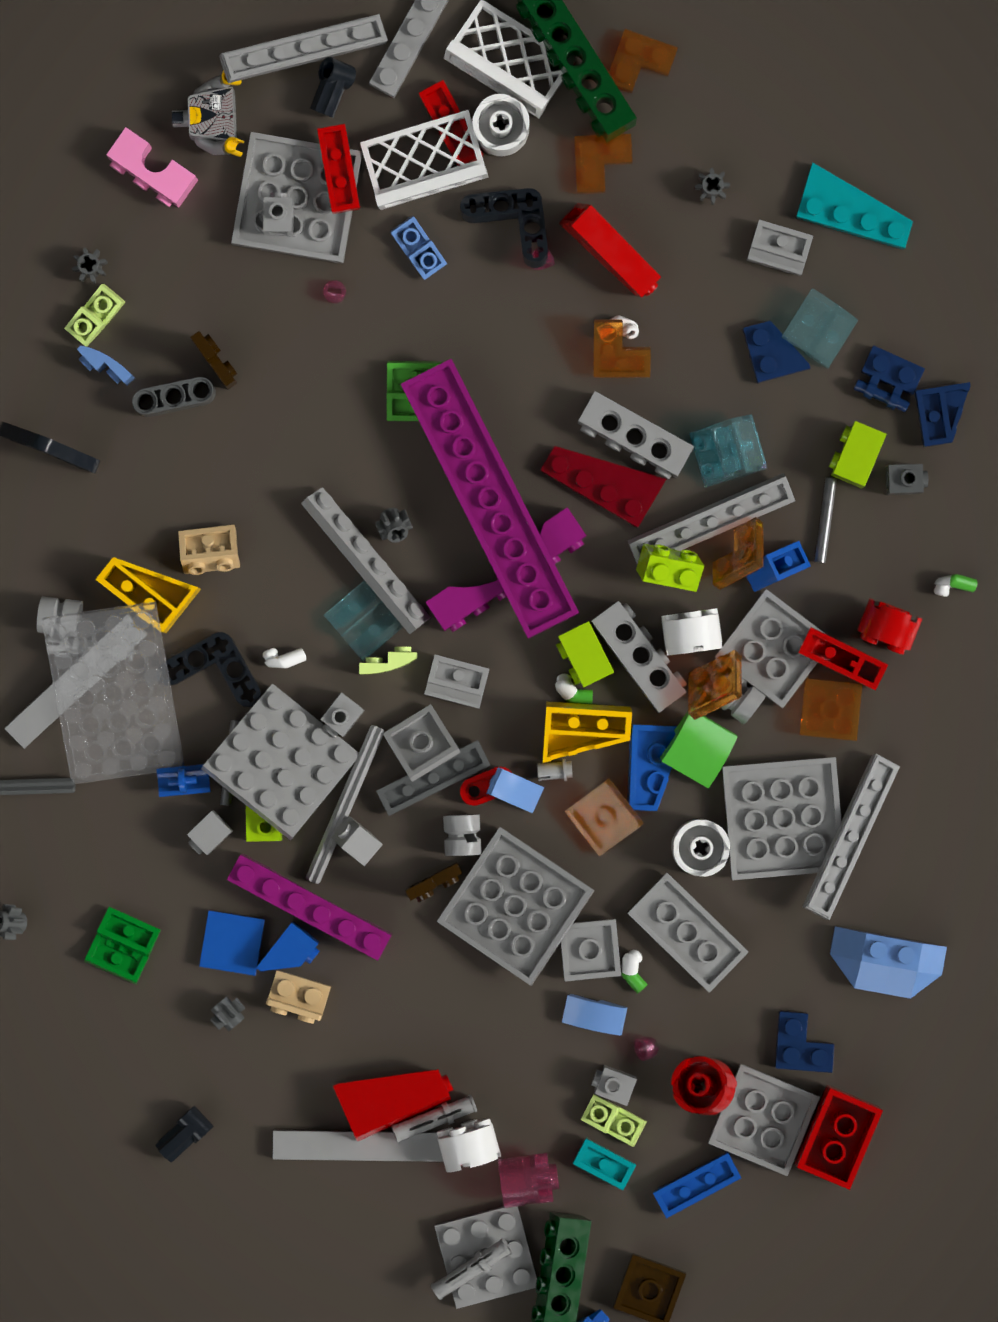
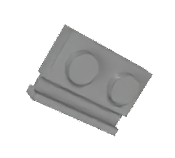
M759 220L747 261L801 276L813 235Z
M434 655L424 694L479 709L490 669Z

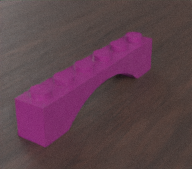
M568 507L546 521L540 534L554 564L561 561L559 555L566 550L571 554L584 545L582 540L587 536ZM499 580L474 587L449 586L426 601V604L444 631L450 628L453 633L466 624L464 618L472 613L476 617L490 608L488 602L496 597L501 601L507 596Z
M243 853L240 854L227 878L228 881L377 961L392 936L391 932L316 895Z

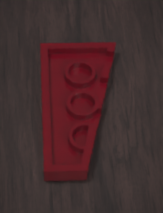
M554 446L540 470L636 528L641 524L667 480Z

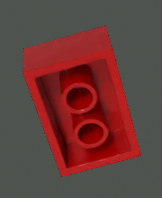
M826 1085L794 1161L795 1166L850 1190L883 1110L877 1105Z

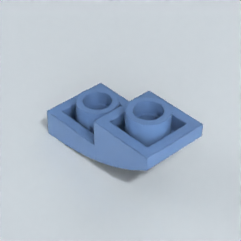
M414 216L409 217L390 231L395 241L424 280L447 264Z
M80 346L77 349L82 354L79 360L89 371L95 368L100 373L109 366L106 372L117 384L123 381L128 386L135 379L122 365L104 353L85 346Z
M498 767L490 780L487 794L533 813L544 787Z
M570 994L567 995L562 1023L620 1036L623 1032L627 1007L604 1000L594 1001Z

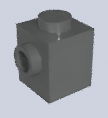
M900 464L885 467L886 495L922 494L924 488L928 487V471H923V464Z

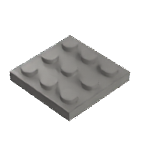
M765 589L715 655V658L730 670L736 672L779 707L784 708L818 663L798 653L810 628L812 627L822 633L824 632Z
M740 1063L735 1074L737 1086L733 1100L726 1109L719 1113L708 1144L788 1176L820 1097Z
M517 1202L434 1225L447 1274L475 1257L477 1251L486 1250L501 1238L507 1242L512 1251L511 1255L491 1266L492 1270L489 1272L483 1271L452 1292L456 1309L535 1288L537 1276Z

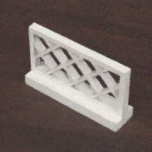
M484 0L479 1L455 39L450 42L445 51V60L497 93L507 94L517 99L525 106L527 112L537 118L541 117L547 104L563 82L561 70L554 72L550 70L546 50L548 49L543 41L538 43L530 29ZM482 9L493 16L494 24L479 27L477 16ZM474 22L475 28L469 29ZM513 28L517 32L518 39L503 42L500 29ZM496 30L499 43L484 45L481 32ZM476 33L479 47L468 48L460 42L465 35ZM537 43L540 45L542 54L527 57L524 44ZM520 45L523 58L508 61L505 47ZM500 48L503 62L492 63L488 61L485 51ZM571 56L567 59V62L573 66L576 58ZM544 60L546 73L532 76L528 62ZM524 63L527 77L515 78L512 76L509 66ZM552 77H558L556 81L553 82ZM548 78L550 90L546 96L535 90L533 81Z
M469 110L360 142L377 206L380 210L489 178L479 143L473 131ZM465 118L468 129L462 139L448 132L454 121ZM447 124L445 129L439 127L441 125ZM435 128L442 132L435 147L421 140L427 129ZM420 132L418 138L412 134ZM469 134L471 137L472 144L466 141ZM446 135L460 142L453 157L439 150ZM404 136L415 140L408 155L394 148L399 138ZM393 140L391 146L384 143ZM419 143L433 150L426 165L412 158ZM380 144L388 149L381 163L371 159L368 147ZM463 145L474 149L477 161L465 164L456 159ZM392 151L406 158L399 173L385 166ZM436 153L450 159L446 170L438 172L429 167ZM409 161L423 168L419 178L410 180L402 175ZM454 162L460 165V166L451 168V167L453 166ZM373 164L379 166V168H378V170L376 171V173H375ZM382 169L395 175L396 178L391 187L380 190L377 179ZM427 170L433 173V174L424 176V175L426 174ZM400 178H401L402 180L406 181V182H404V183L397 184V183L399 182Z

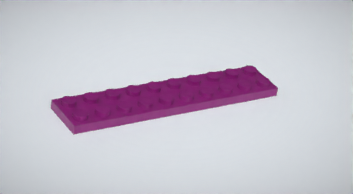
M452 359L401 383L527 638L529 639L579 614Z

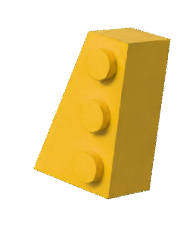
M115 557L110 560L95 579L163 633L169 631L201 590V588Z
M546 701L543 763L568 755H576L587 750L630 741L631 707Z

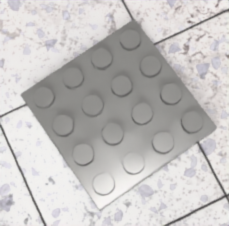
M251 132L231 244L343 264L353 211L332 214L320 144ZM350 149L357 187L363 152ZM276 192L287 193V197H292L294 201L293 236H265L263 232V197H270V193Z
M271 684L201 769L291 841L355 763L359 752L339 736L335 738L322 728L324 724L274 684Z
M836 757L722 767L727 834L730 841L731 880L818 873L841 823Z
M499 827L437 922L532 986L595 890Z

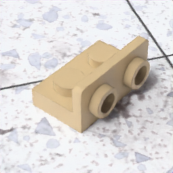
M235 525L178 531L180 561L184 574L200 575L209 571L227 572L234 568H240Z
M276 970L266 1005L271 1006L270 1011L287 1015L289 1011L298 1014L297 1019L314 1024L315 1020L320 1021L322 1019L331 986Z

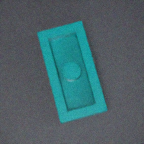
M585 1138L572 1162L577 1167L621 1190H624L636 1167V1164L588 1138Z

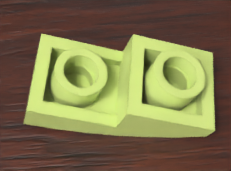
M101 284L85 306L80 307L64 329L87 347L121 309L125 301L108 286Z
M394 647V652H388V663H383V658L366 657V663H359V674H377L401 668L416 660L417 652H411V647Z
M593 1094L581 1118L587 1124L614 1136L632 1147L635 1146L647 1123L646 1120Z

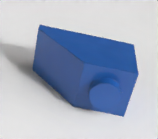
M797 541L742 567L753 591L756 592L811 567L800 541Z
M293 921L256 968L259 971L300 967L305 961L310 964L320 952L316 948L320 942Z

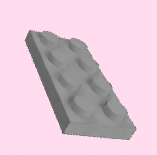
M667 872L627 912L709 993L748 953Z

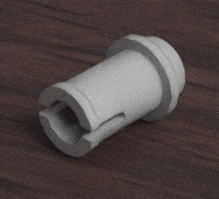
M563 759V762L537 763L539 781L564 779V781H567V778H573L571 761Z

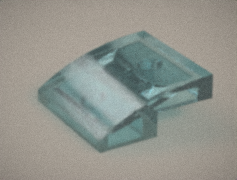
M812 288L781 338L804 351V354L829 368L858 320L835 302Z
M365 580L324 614L326 619L362 661L403 628L401 623Z

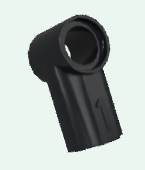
M327 57L319 66L318 76L321 81L310 109L334 118L344 90L349 89L355 81L356 70L352 65L333 57Z
M195 1105L176 1122L177 1125L172 1130L168 1131L155 1144L163 1157L171 1163L193 1142L196 1144L214 1127Z

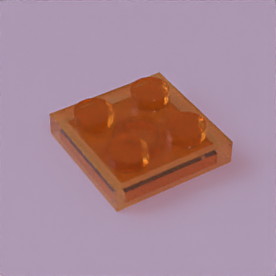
M736 650L721 655L717 659L689 672L688 714L694 720L742 697V656Z
M805 679L799 735L857 741L863 684Z
M609 778L565 811L599 856L644 824Z

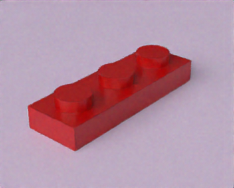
M444 80L418 93L432 121L460 112ZM465 119L454 121L448 132L462 139L468 129ZM447 124L441 125L439 127L445 129ZM469 134L466 141L472 144L471 137ZM446 135L443 142L453 157L460 142ZM463 145L456 158L465 164L477 160L474 149Z
M341 124L318 128L317 132L332 214L359 210L360 204L346 126Z

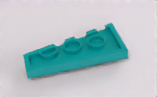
M812 162L796 215L797 219L904 250L906 248L913 224L912 220Z

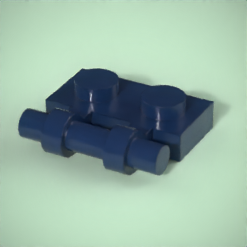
M873 345L861 370V373L871 378L868 383L858 379L854 390L863 393V397L869 400L874 398L887 404L886 407L891 410L896 408L906 412L910 402L900 398L902 391L913 395L925 368ZM879 381L894 387L892 393L890 394L877 388Z

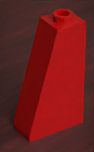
M577 203L559 222L572 237L635 296H649L658 287L656 282L661 276L592 205Z
M438 1069L339 1083L333 1086L357 1141H361L392 1125H396L451 1100L449 1092L453 1090L447 1074L441 1076Z

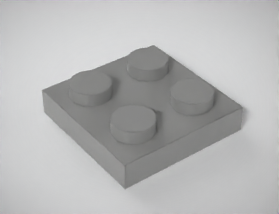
M431 704L383 733L412 782L460 753L458 746Z
M616 919L573 923L561 941L564 981L621 976Z

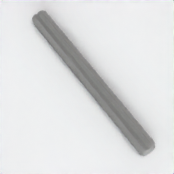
M371 725L358 754V759L354 763L308 870L306 879L314 884L321 882L337 844L331 837L335 834L337 827L348 819L382 740L384 729L378 726Z

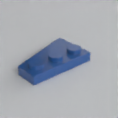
M631 725L627 810H658L672 767L661 762L660 757L676 735L674 730L677 726Z

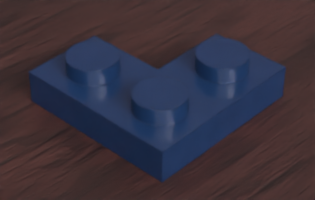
M779 1011L775 1068L832 1073L835 1044L806 1041L808 1013Z

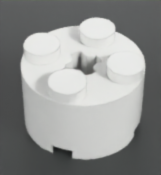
M494 94L485 98L474 113L472 121L473 131L480 148L487 154L508 156L517 152L526 143L529 134V115L525 106L517 99L507 94ZM498 120H502L503 124H507L505 125V130H500L499 127H496Z
M717 608L661 616L667 655L722 648Z
M693 819L682 824L675 832L671 845L672 855L677 865L685 872L694 876L706 877L717 873L725 866L730 853V841L726 832L718 824L707 819ZM698 840L708 844L705 847L706 853L704 855L699 852L694 853L693 849L697 847L695 842Z
M490 1118L479 1121L474 1119L461 1123L459 1128L453 1129L451 1127L437 1131V1140L446 1172L460 1171L461 1165L463 1167L470 1166V1168L480 1166L501 1157Z

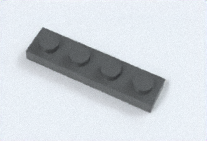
M477 740L459 749V754L413 782L407 775L377 790L376 792L388 816L490 766L479 741Z

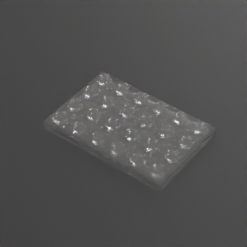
M156 602L44 617L42 619V626L70 778L74 780V783L80 784L157 773L156 769L185 766Z

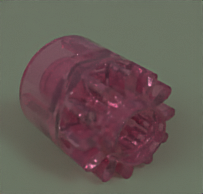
M547 1153L498 1159L504 1208L554 1202L552 1190L559 1189L556 1163H548Z

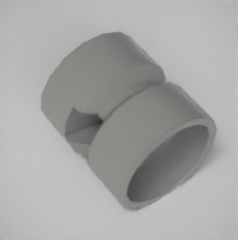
M42 596L37 614V632L55 634L57 630H60L62 635L78 637L82 624L83 602L65 599L63 603H60L58 598Z
M733 672L712 701L723 710L730 709L731 716L744 725L763 702L766 695L754 686L748 688L746 686L747 681L736 672Z
M480 814L443 816L444 832L448 834V838L444 840L445 856L480 855L481 838L476 836V833L480 831Z

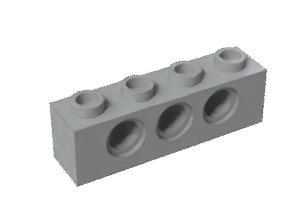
M596 391L578 420V424L582 426L580 429L582 432L593 438L596 435L607 440L605 444L618 452L623 448L631 453L630 458L643 466L648 462L656 467L655 472L666 479H670L671 476L674 478L678 477L694 448L693 445ZM607 416L614 417L618 423L617 428L613 431L605 430L601 424L603 418ZM631 430H637L642 435V442L632 445L627 441L626 434ZM653 445H664L667 449V455L661 459L655 458L651 453Z
M618 601L593 619L591 624L655 710L660 713L687 693L683 688L687 683L678 671L672 673L666 664L670 660L660 648L656 651L650 644L653 638L644 626L638 628L633 621L636 615L627 603L621 605ZM619 625L630 627L632 635L629 640L622 641L617 638L616 628ZM638 647L645 648L649 654L648 660L643 664L637 663L633 659V651ZM654 670H660L665 674L666 679L662 686H654L650 682V674Z

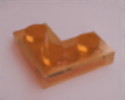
M625 29L609 74L618 89L632 93L641 67L668 76L678 47Z
M621 134L607 143L603 136L598 137L597 135L575 136L574 138L577 194L605 193L604 165L632 164L631 134Z
M594 320L593 376L650 377V347H622V320Z
M757 517L734 529V551L713 562V585L719 590L764 567L763 522Z

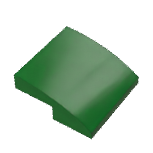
M108 907L97 930V935L84 960L86 963L136 985L161 930Z

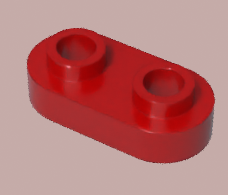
M498 767L468 778L462 783L460 795L466 804L477 806L496 798L487 794L490 786V780ZM499 767V768H502V769H504V770H506V771L511 772L508 768ZM471 786H477L480 789L478 796L472 797L469 794Z

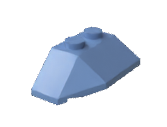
M835 926L830 955L853 988L911 999L942 975L947 947Z

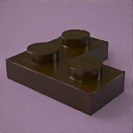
M200 331L192 335L190 338L226 388L229 390L236 385L237 382L233 377L237 375V372L228 360L224 363L220 360L217 354L221 350L209 334L203 336Z
M455 863L406 888L405 892L410 901L416 898L419 903L433 896V889L443 884L444 888H447L460 881L458 875L462 874L458 863Z

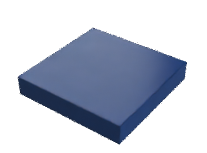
M209 910L199 967L256 976L265 919Z

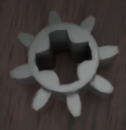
M710 168L709 175L705 176L701 173L698 175L702 184L695 185L694 190H701L700 201L707 198L714 205L717 197L723 200L726 199V194L722 189L729 188L730 183L723 182L725 172L719 175L714 174L713 168ZM714 181L718 183L717 191L714 189L710 192L707 191L708 183L712 184Z
M84 248L83 255L80 257L77 255L73 256L78 261V266H74L72 271L82 272L79 278L81 282H84L88 277L96 284L97 276H106L102 266L108 262L106 259L98 260L100 256L98 249L91 254ZM88 260H92L96 264L92 266L93 271L91 272L83 268L87 266Z
M395 507L384 510L380 513V521L375 522L381 539L384 541L388 538L393 543L404 540L408 535V530L413 528L406 510L404 509L400 512Z
M3 904L2 911L0 910V937H3L4 940H16V934H22L26 930L27 917L22 912V908Z
M226 996L211 1009L215 1016L210 1020L218 1030L224 1026L229 1032L245 1019L241 1014L245 1007L238 998L231 1001Z

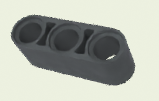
M197 377L141 389L134 394L132 404L140 415L152 417L210 404L216 396V390L208 379ZM200 384H206L209 387V394L205 398H197L195 396V389ZM172 390L181 392V400L177 404H169L167 401L168 393ZM144 396H151L154 400L153 406L148 410H142L139 406V402Z

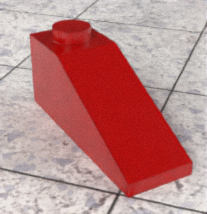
M812 627L798 652L875 691L888 667L887 663Z

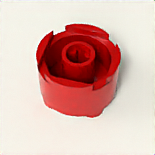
M869 598L857 631L861 632V639L877 645L878 640L885 642L889 650L904 655L905 650L910 651L923 618L916 616L914 621L911 619L912 615H910V612L881 601L878 606H875V600Z
M695 1056L683 1060L676 1067L671 1078V1085L673 1087L674 1099L682 1109L696 1114L716 1115L726 1109L733 1100L737 1081L730 1068L722 1061L705 1056ZM702 1081H706V1082H705V1085H706V1089H705V1090H703V1086L701 1085V1082H702Z

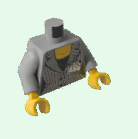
M223 70L221 75L208 80L195 89L193 95L188 96V110L172 111L173 127H189L191 140L195 141L198 147L212 155L232 154L241 157L243 153L237 151L236 146L239 143H244V141L237 138L235 91L233 87L229 86H238L242 81L228 83Z

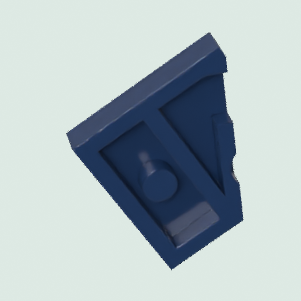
M771 321L742 329L757 384L810 370V364Z
M970 382L915 391L923 448L953 442L957 425L964 409L963 406L967 393L971 387Z

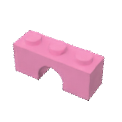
M125 127L106 154L109 160L112 161L109 166L122 175L125 172L135 177L133 182L143 190L147 191L148 188L158 193L156 198L166 206L170 207L174 204L179 208L197 183V177L174 160L161 172L147 170L145 168V159L152 147L147 141Z

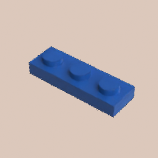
M727 1151L653 1191V1194L667 1219L741 1179V1176Z

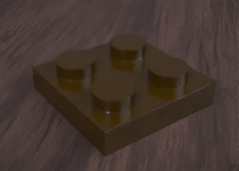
M632 1253L613 1308L649 1322H669L683 1286L686 1272Z

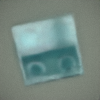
M752 414L731 418L689 433L705 488L768 469Z

